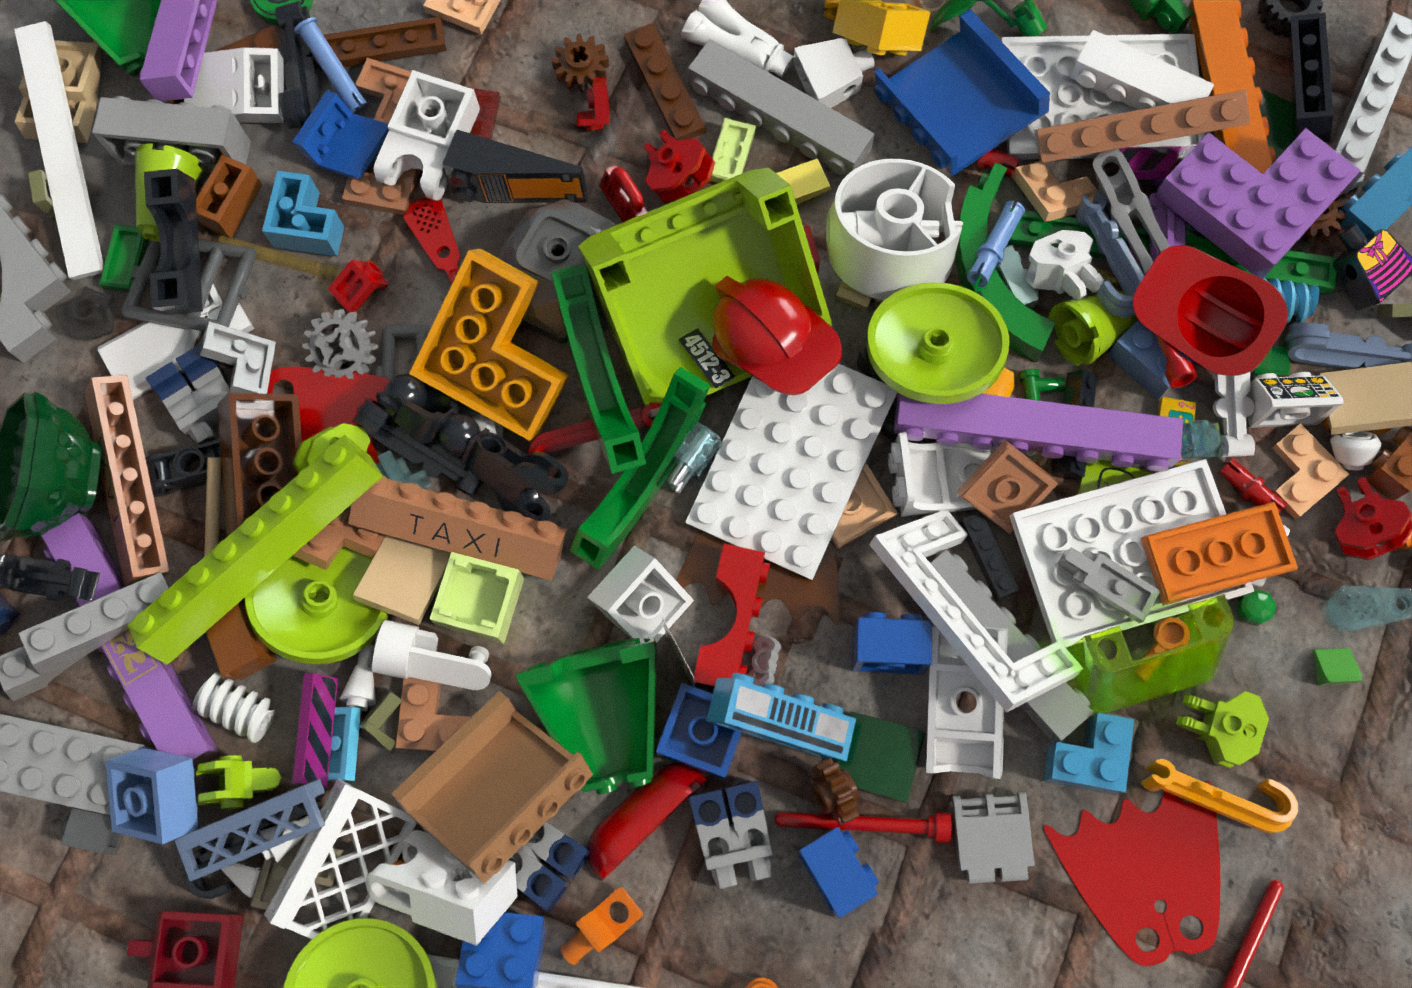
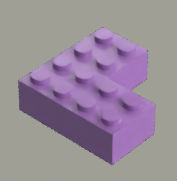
M1305 128L1267 171L1262 174L1208 132L1165 178L1155 197L1250 273L1263 279L1361 170Z

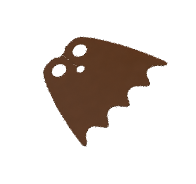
M700 530L676 581L682 588L691 583H701L707 591L711 605L714 606L728 594L726 590L716 584V575L723 544H733ZM832 540L826 549L813 580L764 559V563H769L770 567L766 584L759 583L756 595L763 598L761 608L770 600H781L787 606L792 619L798 621L811 606L818 605L823 607L829 614L832 622L838 625L839 588L835 545Z

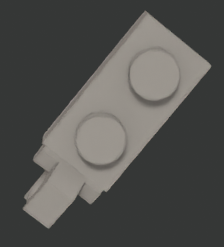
M1070 547V549L1063 552L1058 561L1059 564L1074 573L1071 579L1079 583V586L1138 623L1144 622L1160 593L1157 588L1101 553L1095 554L1087 551L1083 555Z

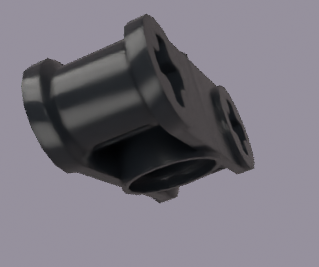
M220 438L214 439L211 442L145 457L153 497L166 496L180 490L206 484L207 457L221 458ZM200 461L197 470L188 472V467L192 462Z

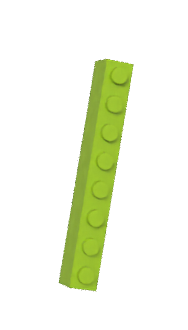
M345 434L334 444L330 445L324 453L303 469L283 489L274 494L267 503L252 516L248 517L226 539L219 542L210 553L193 565L186 574L127 624L136 647L166 665L171 663L383 477L371 456Z

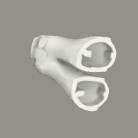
M702 0L698 11L696 10L691 13L681 32L682 39L701 46H705L708 40L711 39L768 73L771 71L781 78L794 59V56L783 50L784 45L779 44L768 33L744 19L730 6L727 0Z

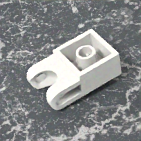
M412 70L389 122V132L374 165V174L377 182L394 185L403 172L410 169H421L423 173L420 184L425 197L440 200L449 183L442 163L457 129L470 133L480 110L474 89Z
M413 830L401 841L405 864L391 865L382 863L366 878L369 895L377 903L411 915L412 922L476 946L517 898L515 862L508 860L498 873L494 874L483 884L429 833L419 830Z

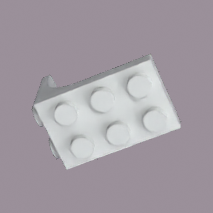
M906 432L898 433L896 442L891 443V453H888L890 474L896 473V486L892 487L894 507H900L901 517L934 514L940 511L977 510L960 497L957 490L997 447L993 446L992 449L981 450L973 448L971 443L958 442L956 445H943L939 443L918 444L908 442Z

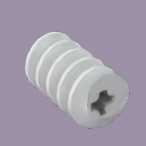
M218 672L214 673L200 687L192 704L193 711H198V714L202 717H210L211 721L216 724L222 723L223 727L228 730L234 729L235 733L239 736L247 735L248 740L253 743L260 741L271 727L275 718V710H268L271 699L265 697L259 704H256L258 699L257 692L252 691L244 698L245 686L240 685L233 692L234 680L228 678L220 685L222 676Z

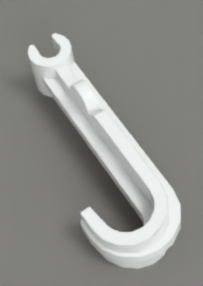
M1250 372L1238 376H1224L1214 373L1215 392L1222 398L1215 401L1213 411L1217 417L1223 418L1224 435L1220 436L1217 443L1219 457L1254 455L1255 442L1253 437L1247 434L1246 417L1251 416L1255 411L1253 400L1245 397L1251 390Z

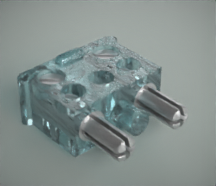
M700 422L695 424L674 455L678 466L668 478V482L671 484V489L675 490L676 493H680L692 476L700 480L715 459L718 450L722 447L720 436Z

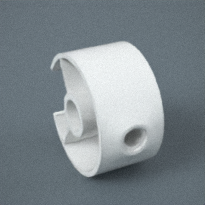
M905 159L876 160L863 164L851 171L840 183L826 219L828 256L836 274L854 290L880 300H885L893 293L915 284L944 283L951 272L963 225L962 221H954L951 201L955 184L938 170L928 165ZM939 232H944L945 240L937 245L931 237H939Z

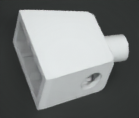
M839 38L794 48L793 66L806 94L832 108L861 90L862 71L874 67V58L872 53L866 51L867 49L853 54L847 40Z

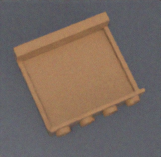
M499 691L391 794L415 822L485 884L503 868L504 864L522 846L530 841L532 836L550 818L557 814L560 807L585 785L593 773L579 752L573 755L517 712L508 697Z

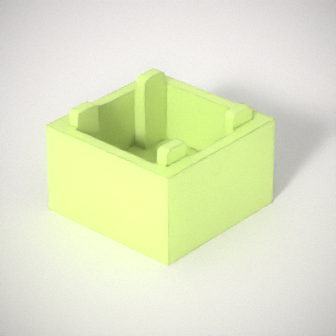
M451 552L430 620L437 627L504 644L524 577L518 569Z

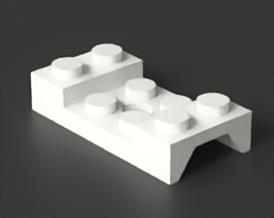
M933 625L932 665L930 666L926 773L954 771L978 773L990 778L1000 779L1003 774L1004 709L938 628ZM984 627L1007 655L1008 629ZM967 691L975 696L977 705L974 710L963 711L957 706L956 697L960 692Z

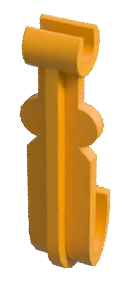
M1165 759L1156 760L1146 766L1145 770L1155 774L1141 781L1144 788L1154 792L1162 789L1265 833L1273 834L1284 831L1292 824L1293 819L1298 813V803L1294 794L1284 785L1271 779L1259 783L1258 790L1273 798L1278 808L1277 812L1176 771L1173 764Z

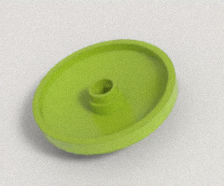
M921 283L905 287L893 293L878 306L869 323L867 351L871 365L877 375L896 392L924 403L952 404L980 395L997 381L1007 360L1009 334L1005 321L997 309L976 292L948 283Z
M343 546L325 570L293 555L245 597L247 616L254 633L274 653L288 660L304 664H329L347 659L359 653L374 641L384 620H387L389 613L355 601L353 597L356 588L373 559Z
M360 918L338 923L314 937L293 962L284 988H437V979L428 954L411 934L387 921Z

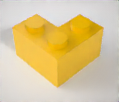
M840 0L833 33L845 37L844 39L850 45H866V51L873 54L885 55L886 50L894 54L907 55V51H921L930 12L907 3H886L880 0Z

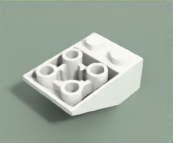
M237 48L206 52L203 54L193 98L184 99V102L199 107L211 108L214 105L226 107L233 112L238 122L284 123L279 101V93L284 92V59L277 48Z

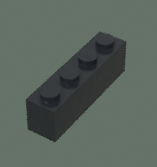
M1326 13L1291 16L1289 58L1294 138L1296 139L1306 128L1323 142H1330L1333 104Z

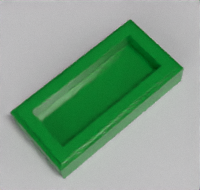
M114 225L99 285L103 289L129 292L134 281L131 278V273L135 265L140 266L149 241L142 236V233L135 226Z

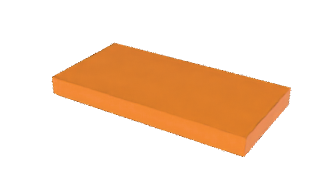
M1275 502L1145 535L1140 538L1156 587L1160 591L1159 596L1163 606L1298 569Z

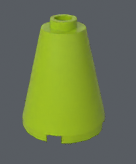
M147 143L138 146L135 152L136 228L145 239L160 242L156 222L146 207L144 172L177 168L195 179L196 188L202 177L204 166L199 167V159L184 150L164 145L163 151L152 149L153 144Z
M1123 290L1117 291L1120 294L1125 295ZM1097 295L1084 297L1080 300L1062 301L1053 306L1049 313V320L1056 322L1053 327L1058 337L1057 340L1053 341L1056 348L1066 360L1077 366L1093 363L1138 320L1136 314L1128 318L1111 314L1102 305Z

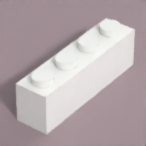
M1095 30L1090 34L1070 75V78L1077 81L1081 86L1093 88L1106 94L1110 99L1124 102L1137 108V110L1208 97L1214 86L1211 82Z

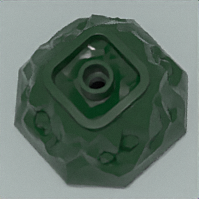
M35 391L32 394L23 393L7 408L0 428V541L44 535L49 530L66 522L72 515L77 513L84 514L89 511L96 496L102 452L101 443L91 441L81 422L67 410L58 408L46 396Z

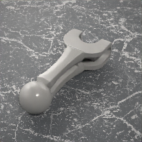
M1116 149L1104 151L1093 161L1095 176L1100 184L1099 192L1106 197L1105 209L1111 220L1117 223L1119 232L1128 243L1145 276L1154 261L1141 242L1132 220H1140L1159 254L1171 246L1159 227L1149 199L1141 192L1136 177L1124 155ZM1113 162L1120 166L1119 172L1115 176H1107L1103 171V166L1106 163Z

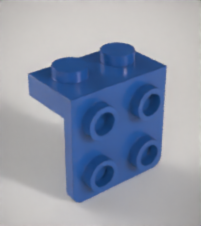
M326 91L292 143L313 166L353 179H359L383 145L389 129L388 125L384 122L353 114L336 93Z

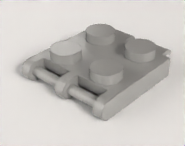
M1017 792V796L994 797L991 793L985 794L984 798L961 799L960 796H952L959 871L966 870L968 884L995 882L994 869L999 868L1001 882L1028 880L1027 866H1035L1026 792ZM995 804H1018V807L995 808ZM985 805V809L962 810L963 806Z

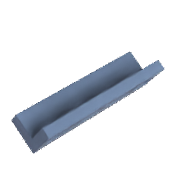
M320 779L174 839L189 881L191 882L325 826L314 798L325 793ZM302 802L311 824L303 827L288 821L293 807ZM283 811L281 817L275 815L276 813ZM265 818L278 824L274 837L270 841L256 834L261 819ZM251 824L249 831L242 828L244 826ZM285 828L291 831L283 835ZM230 832L245 838L242 849L238 854L223 848ZM218 838L216 844L211 842V840ZM252 842L259 844L253 848H250ZM199 845L213 852L208 866L202 869L198 868L192 852V848ZM220 855L226 858L218 862Z

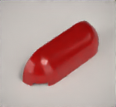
M679 763L664 765L653 772L650 783L638 786L596 826L590 836L588 860L596 876L603 881L707 781L703 774L698 770Z

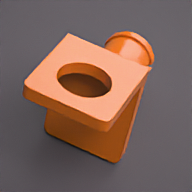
M619 887L594 910L576 922L580 931L560 947L563 957L570 964L576 965L593 948L597 952H601L642 918L643 912L625 889ZM621 902L626 905L629 915L625 922L619 923L611 918L609 910L612 903Z

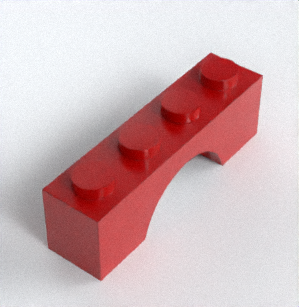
M723 544L716 575V584L726 590L731 596L737 615L732 629L724 638L713 644L700 646L694 672L695 686L714 690L717 678H732L733 673L746 675L748 666L741 664L744 651L751 653L755 632L749 631L751 618H759L763 599L756 595L759 583L766 584L770 567L769 563H764L765 552Z

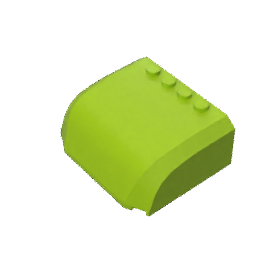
M769 167L746 171L591 235L578 246L618 351L645 405L663 402L672 377L680 367L710 384L707 395L752 376L739 367L723 360L736 378L715 389L678 341L679 338L698 328L712 346V339L715 334L713 315L716 305L720 300L714 286L726 276L740 283L755 278L778 282L795 293L806 306L832 326L791 185Z

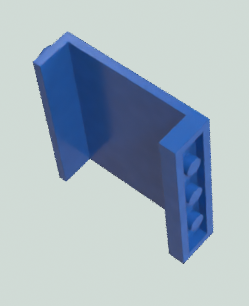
M971 9L959 15L960 32L891 78H888L880 68L874 71L876 82L874 92L877 98L883 104L887 102L890 105L897 121L901 125L906 123L911 129L915 141L920 146L925 145L931 152L935 164L939 168L945 167L952 176L1049 112L1050 92Z

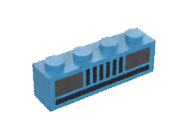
M733 673L732 678H717L706 719L707 722L820 758L847 761L856 718L844 715V708L823 703L822 707L813 704L814 698L794 693L793 697L784 695L785 689L777 685L763 683V687L754 685V678L744 674Z

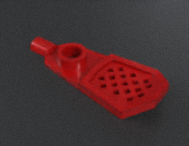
M423 197L410 203L403 215V219L437 270L446 271L451 283H453L459 271L457 265L461 260V256L441 199L433 200ZM442 250L450 251L449 256L446 258H440L439 253Z

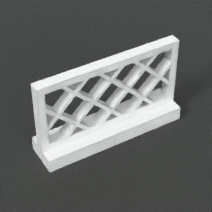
M337 779L320 810L325 826L307 834L264 913L271 924L282 929H290L310 939H313L320 933L313 929L322 927L324 931L327 929L328 923L346 916L348 920H353L352 914L356 912L358 913L355 919L368 917L375 903L370 897L369 892L364 902L350 907L345 889L364 882L366 885V878L370 873L367 871L363 855L383 849L386 859L384 864H394L402 852L401 841L413 831L417 824L406 812L340 779ZM359 798L370 804L374 818L354 825L351 811ZM377 808H380L386 811L387 813L379 815ZM395 816L406 821L399 835L386 840L381 824L382 821ZM347 821L349 827L342 829ZM376 824L380 842L361 849L356 831ZM351 833L356 851L336 858L333 850L336 839ZM394 844L391 851L389 852L388 846ZM329 854L331 861L324 863ZM358 858L362 876L343 883L338 865ZM333 867L337 885L317 893L314 883L317 874ZM309 889H311L312 895L306 897ZM340 892L344 910L324 917L320 899ZM312 902L315 903L319 920L306 925L293 921L301 906Z

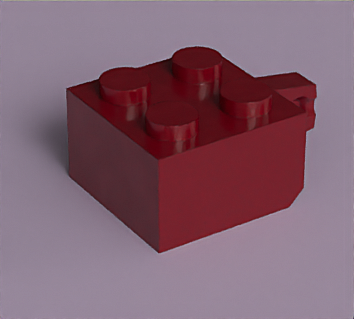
M175 910L158 911L156 930L152 931L151 940H129L127 956L148 957L147 966H150L147 988H235L244 915Z

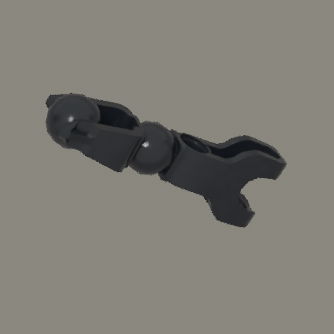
M409 373L392 377L384 387V392L376 394L378 403L392 414L394 421L418 443H434L438 440L446 453L455 457H462L460 463L466 465L473 475L496 492L503 511H514L522 514L524 517L548 521L551 512L550 506L538 494V491L546 495H554L564 489L569 477L565 467L550 455L537 451L524 453L501 436L491 433L488 428L481 431L480 426L473 417L463 413L458 414L460 409L458 407L459 401Z

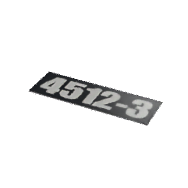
M698 328L678 339L715 389L736 378L725 362L716 355L713 347Z

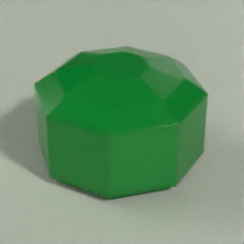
M1255 589V592L1245 594L1239 598L1237 612L1243 622L1258 626L1274 617L1276 604L1268 592Z

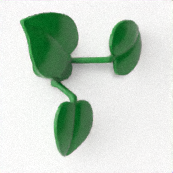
M949 0L936 12L930 24V31L933 33L935 27L959 16L969 10L977 1H982L1006 20L1010 28L1017 26L1022 37H1036L1047 28L1033 0H1025L1017 4L1012 9L1014 13L1012 17L992 0Z

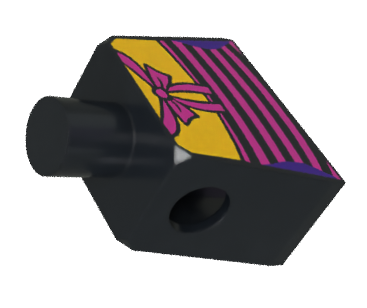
M1353 223L1337 234L1347 250L1334 261L1333 266L1357 311L1381 303L1412 275V256L1387 230L1380 229L1364 235L1358 225Z

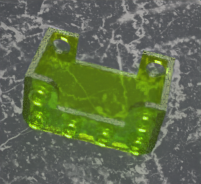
M1225 594L1189 604L1188 609L1190 612L1177 617L1189 628L1190 641L1187 645L1132 661L1120 626H1116L1084 636L1067 648L1083 667V670L1075 679L1079 690L1090 702L1088 707L1095 713H1108L1212 680L1220 667L1234 624L1233 614ZM1109 639L1116 644L1118 652L1114 659L1108 660L1104 651L1098 647L1100 640Z

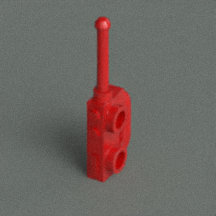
M617 166L605 169L599 187L622 222L647 213L643 196L626 170Z

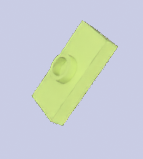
M724 118L712 156L716 163L710 181L720 183L743 173L756 131L755 125Z

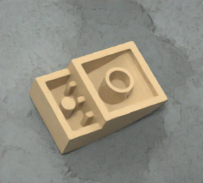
M54 40L76 141L78 143H87L98 100L101 48L96 43ZM23 74L19 85L23 100L14 122L24 139L38 140L26 80Z

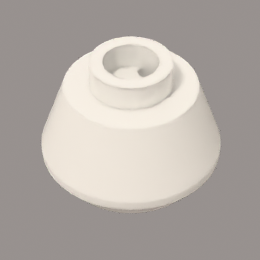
M1367 431L1335 434L1330 439L1337 462L1342 463V467L1347 470H1363L1365 465L1373 462L1381 447V441L1377 435Z

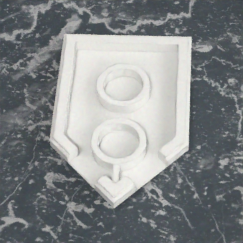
M145 321L100 345L98 351L111 376L128 375L131 394L134 400L152 390L145 377L171 361L184 372L176 358L194 348L195 342L200 338L202 331Z

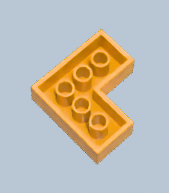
M482 249L468 250L409 374L529 441L541 433L570 376L511 343L540 281Z

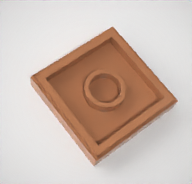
M1004 440L957 492L965 501L1010 534L1014 529L1009 515L1036 507L1058 483L1041 467L1008 441Z

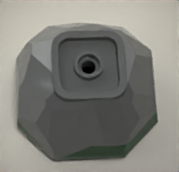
M566 199L530 209L521 218L505 241L497 257L540 281L520 324L560 344L567 342L550 272L584 263L578 246L591 235L616 226L615 223ZM557 249L564 251L561 256L553 255V252ZM589 277L602 331H606L609 326Z

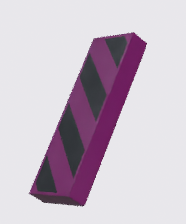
M1195 146L1125 147L1118 150L1124 155L1136 180L1165 179Z
M304 673L292 784L306 785L320 779L322 786L327 787L338 678L316 673Z

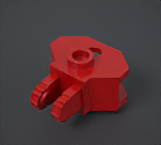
M663 129L658 133L660 139L664 142L661 148L657 150L649 142L643 148L650 155L649 159L651 161L645 181L666 205L696 193L710 181L716 162L697 138L677 141L674 137L671 138ZM692 179H694V182L691 186L685 187V185L689 184L692 181Z
M1362 477L1356 481L1360 493L1364 495V498L1352 502L1351 496L1344 486L1335 489L1345 513L1335 529V534L1345 556L1369 561L1404 546L1412 532V514L1405 502L1381 498L1378 492L1374 493L1366 478ZM1386 541V542H1385L1383 545H1381V546H1377V545H1376V544H1379V543H1381V542Z

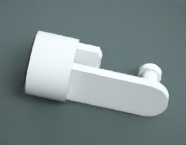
M384 620L378 630L371 660V668L374 673L403 679L412 677L470 690L484 689L488 686L491 679V670L484 664L488 661L489 652L484 647L475 646L471 648L469 658L437 652L438 637L436 633L419 630L418 626Z

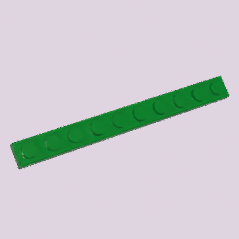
M1025 210L1023 217L1020 219L1008 242L1009 245L1033 248L1035 241L1061 230L1085 232L1093 239L1090 256L1106 259L1105 254H1100L1098 251L1096 238L1089 226L1080 224L1076 218L1063 217L1044 222L1038 212ZM1134 227L1150 255L1149 234L1144 228ZM1119 232V237L1123 238L1126 245H1128L1122 234ZM1185 235L1186 246L1194 247L1216 259L1250 273L1208 238ZM1053 243L1051 245L1054 247H1058L1059 243ZM1288 251L1265 278L1267 281L1271 278H1277L1281 283L1289 280L1294 283V286L1297 283H1306L1308 288L1311 285H1317L1319 292L1330 294L1335 289L1336 270L1333 265L1337 258Z

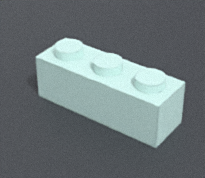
M1012 245L1006 247L1003 251V261L995 269L1010 292L1026 307L1031 309L1035 307L1038 301V291L1025 281L1027 270L1021 264V257L1018 251H1015Z

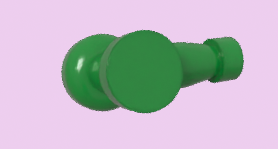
M1025 369L1018 373L1019 381L1024 385L1026 399L1040 401L1039 392L1065 390L1066 383L1064 377H1056L1055 379L1040 378L1038 369Z

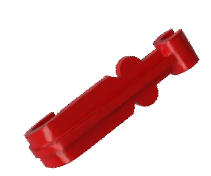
M643 403L640 407L628 409L636 428L651 427L655 418L649 419L648 412L651 409L660 408L661 405L658 403L645 405ZM587 420L546 431L536 436L530 443L527 453L534 451L550 453L595 441L598 438L592 421Z

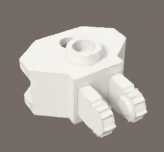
M1061 230L1035 241L1029 255L1031 264L1025 281L1032 288L1055 290L1058 294L1067 292L1077 300L1083 299L1087 295L1086 288H1089L1092 293L1098 292L1104 279L1090 265L1092 259L1090 250L1093 239L1085 232ZM1059 243V246L1054 247L1051 244Z

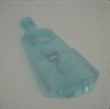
M1343 585L1327 602L1329 618L1332 622L1349 632L1412 619V589ZM1397 599L1404 601L1406 605L1404 611L1397 607Z

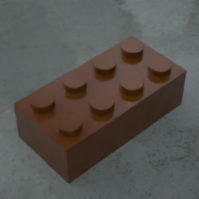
M227 393L217 404L226 538L243 524L248 517L252 516L267 503L274 494L283 489L298 475L293 465L299 445L302 442L298 394Z

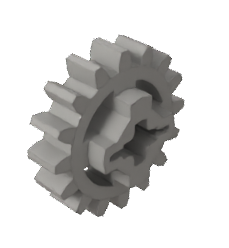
M344 309L334 310V314L331 311L321 313L322 319L316 318L311 320V324L315 329L305 330L304 334L310 338V342L302 344V348L309 349L311 352L305 360L306 362L314 361L316 363L312 370L314 373L322 369L324 376L330 377V375H335V377L342 378L343 375H346L348 379H353V372L363 375L370 371L366 363L370 364L376 361V358L370 354V351L377 349L378 345L370 343L369 338H372L376 333L375 331L366 332L364 329L368 324L366 319L357 322L356 312H350L345 316ZM339 324V327L335 328L334 332L326 331L331 325ZM346 361H355L349 368H341Z

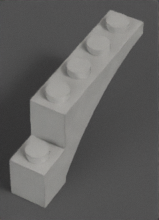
M0 193V259L2 266L0 341L12 355L25 363L57 339L49 329L53 326L52 322L43 312L68 295L71 290L64 283V280L68 278L67 275L55 262L49 264L45 258L49 255V252L36 238L31 241L27 235L31 232V229L18 215L13 218L9 212L13 209L12 205Z
M162 573L155 574L19 632L18 634L24 646L0 656V683L4 692L12 701H16L41 690L75 662L128 631L127 624L169 588Z

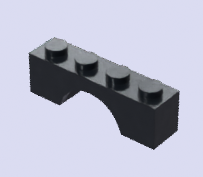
M177 168L144 172L146 207L156 222L161 245L158 267L154 272L150 273L152 308L170 315L203 312L195 179Z

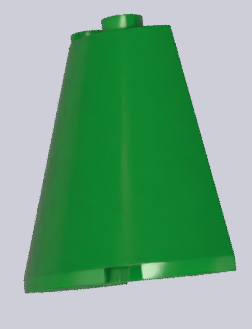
M53 0L121 69L127 70L130 76L140 74L161 0Z
M639 638L591 647L560 656L559 659H555L548 665H546V662L539 663L516 674L518 683L550 737L571 754L575 755L579 752L593 773L581 788L583 793L596 790L597 795L606 794L617 789L616 783L625 781L630 783V787H638L651 782L654 762L657 645L655 638H644L645 643H640Z

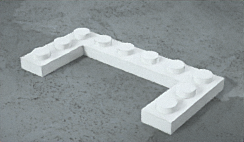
M940 511L875 535L869 544L1005 712L1075 678L1083 670V667L1060 641L1014 663L926 559L928 556L961 544L968 536V533L949 511Z

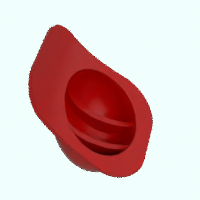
M1186 245L1168 247L1157 256L1137 287L1132 303L1134 312L1143 326L1205 369L1224 376L1243 375L1257 368L1283 331L1288 318L1286 302L1278 289L1271 283Z
M726 276L714 286L720 300L716 305L713 315L715 334L712 339V347L716 355L722 360L751 374L770 389L786 395L803 394L839 364L842 357V346L836 331L784 285L762 278L749 279L740 283Z

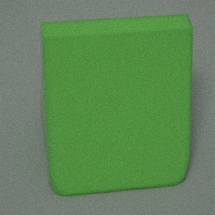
M1350 648L1313 650L1318 686L1355 684L1362 681L1361 672Z

